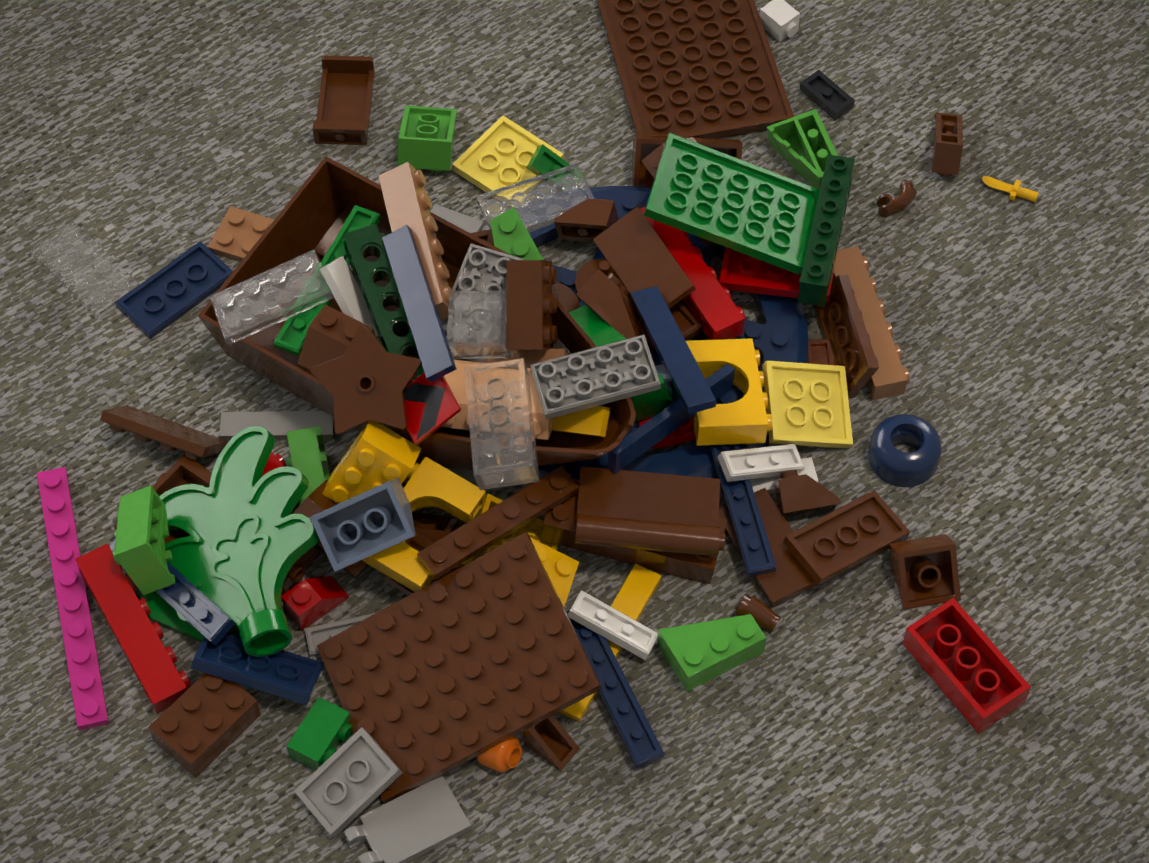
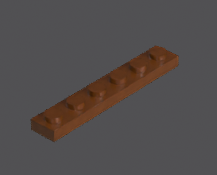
M560 466L418 552L417 559L435 581L577 494L579 486L566 470Z

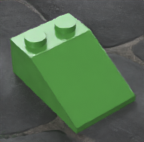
M405 105L398 137L397 167L409 162L416 170L429 169L437 173L450 171L457 109Z

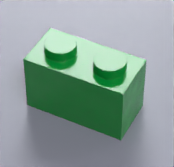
M318 697L286 746L289 758L316 771L337 751L336 749L341 741L346 742L351 736L353 725L349 724L351 719L350 712Z

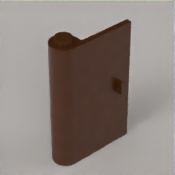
M581 466L575 544L717 556L718 551H724L725 533H720V527H718L720 479L620 470L614 474L609 469Z

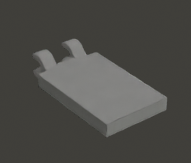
M443 775L360 816L362 825L352 826L346 829L344 834L350 849L365 841L370 845L372 851L358 857L360 863H408L471 830V824Z

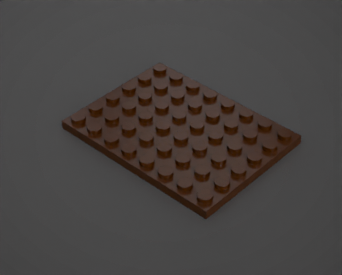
M596 0L636 135L668 136L669 133L680 137L715 139L765 130L767 126L794 117L754 0Z
M527 532L317 645L344 710L350 712L351 719L349 724L353 725V733L355 734L361 727L364 728L403 772L380 794L384 803H388L602 689L600 681Z

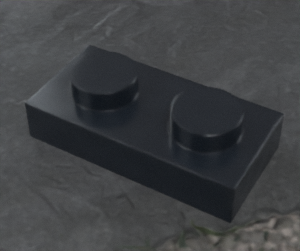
M820 70L800 82V90L834 120L854 107L855 100Z

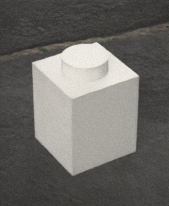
M772 0L760 9V19L763 28L779 42L786 37L791 38L797 33L800 13L784 0Z

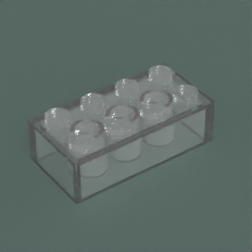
M524 358L464 367L473 473L479 489L484 490L539 482L530 381Z

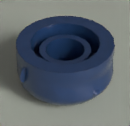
M898 414L887 417L874 429L868 451L871 470L880 479L894 486L914 487L923 484L935 474L938 468L942 449L940 436L936 429L921 417L910 414ZM899 443H907L912 445L917 451L911 453L902 452L894 446Z

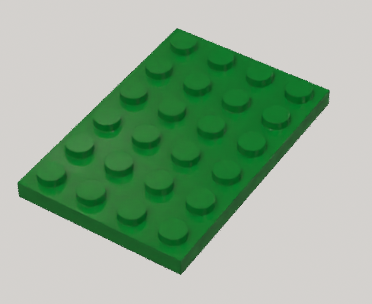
M669 133L643 216L800 274L803 268L820 190Z

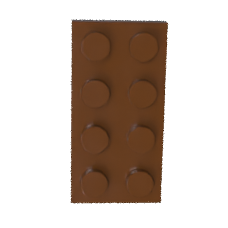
M838 275L831 284L829 302H826V307L815 305L814 308L824 339L829 344L834 364L836 366H845L849 399L854 398L879 369L849 277L848 275Z
M873 490L786 535L783 543L815 582L821 585L887 550L889 543L901 542L907 539L910 531L878 493Z

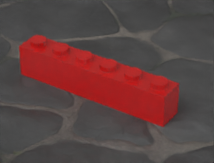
M646 206L640 209L643 215ZM645 217L695 286L696 290L681 301L703 325L702 331L709 340H725L742 335L744 322L746 321L742 308L736 307L733 303L729 290L725 286L722 287L718 282L714 269L706 265L700 249L694 247L689 241L688 233Z
M108 543L75 560L92 596L156 714L168 709L187 691L191 684L184 670L177 671L174 663L178 661L170 645L164 647L160 639L164 638L163 632L157 622H150L147 615L151 614V611L144 598L138 600L134 592L138 590L136 584L129 575L125 576L121 569L122 566L115 562L113 552Z

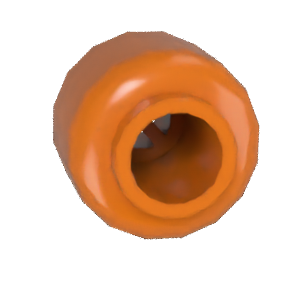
M513 736L479 754L477 760L482 766L497 772H507L519 763L522 756V747L518 738Z

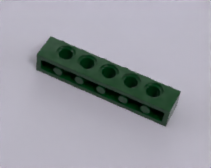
M834 155L827 156L799 281V303L826 307L853 181L854 158Z
M376 224L344 233L343 247L382 346L387 352L404 356L413 355L420 359L382 240L385 233H379ZM375 256L378 260L370 262L365 258ZM382 280L386 281L388 284L386 286L381 287L377 286L375 283L377 281ZM389 305L396 306L398 309L396 311L390 312L385 310L384 308ZM403 330L408 334L404 337H399L394 333ZM422 365L420 366V368L418 369L410 383L414 381L417 377H419L422 373H424Z

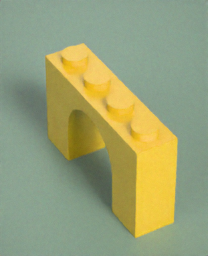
M753 339L686 341L705 379L729 364L735 369L733 384L745 395L736 402L716 404L714 408L694 414L693 425L697 446L765 443L767 431L772 430L771 414H766L768 396L767 392H762L764 375L763 371H758L760 353L759 350L754 349Z
M427 457L424 458L421 464L416 463L408 477L410 480L403 487L412 512L423 507H437L465 523L473 520L486 503V493L484 490ZM405 541L362 559L363 562L414 592L421 590L433 581V578L417 559L419 551L409 546Z

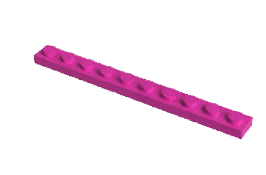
M62 467L37 473L77 727L80 731L109 724L86 583L75 560L81 556L68 475L66 468Z

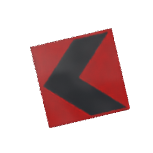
M422 373L404 391L407 429L416 445L461 411L444 376L430 382L426 379L425 373Z

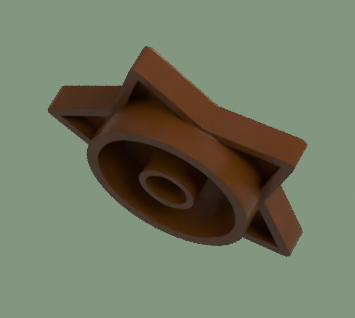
M361 324L343 356L310 368L311 373L334 398L335 433L346 432L369 420L401 429L408 427L404 391L422 365L421 360L387 352L367 325ZM365 377L371 380V386L368 389H364L362 384Z

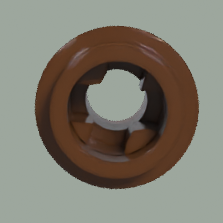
M747 594L744 595L734 614L736 616L751 614L760 628L771 632L781 617L775 614L773 610L756 596L750 597Z

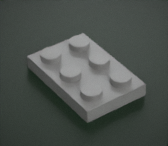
M361 727L294 792L329 834L336 837L403 772L372 736Z

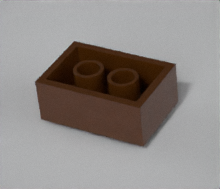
M546 260L506 261L507 350L553 349V343L557 342V326L552 325V314L557 312V298L552 296V284H556L557 281L556 267H552V261Z
M205 673L148 728L153 741L197 778L261 716L257 700L240 685Z

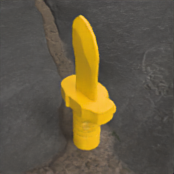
M989 176L982 177L985 185L1011 193L1009 200L1015 201V198L1019 197L1036 203L1039 192L1020 187L1021 180H1016L1014 185Z

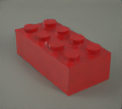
M954 598L906 628L903 646L978 734L1026 702L1031 686Z

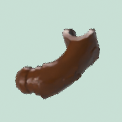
M909 180L902 181L898 197L893 198L889 194L879 196L876 204L879 207L878 213L881 217H888L905 209L914 200L917 191L913 188V183Z

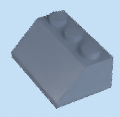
M398 477L310 517L334 572L416 535L411 506Z

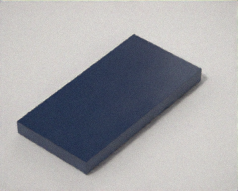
M199 241L116 301L115 304L149 339H152L220 289L233 271Z
M227 633L216 646L204 637L193 658L191 669L307 705L324 663L285 650L269 656H251L245 652L241 636Z

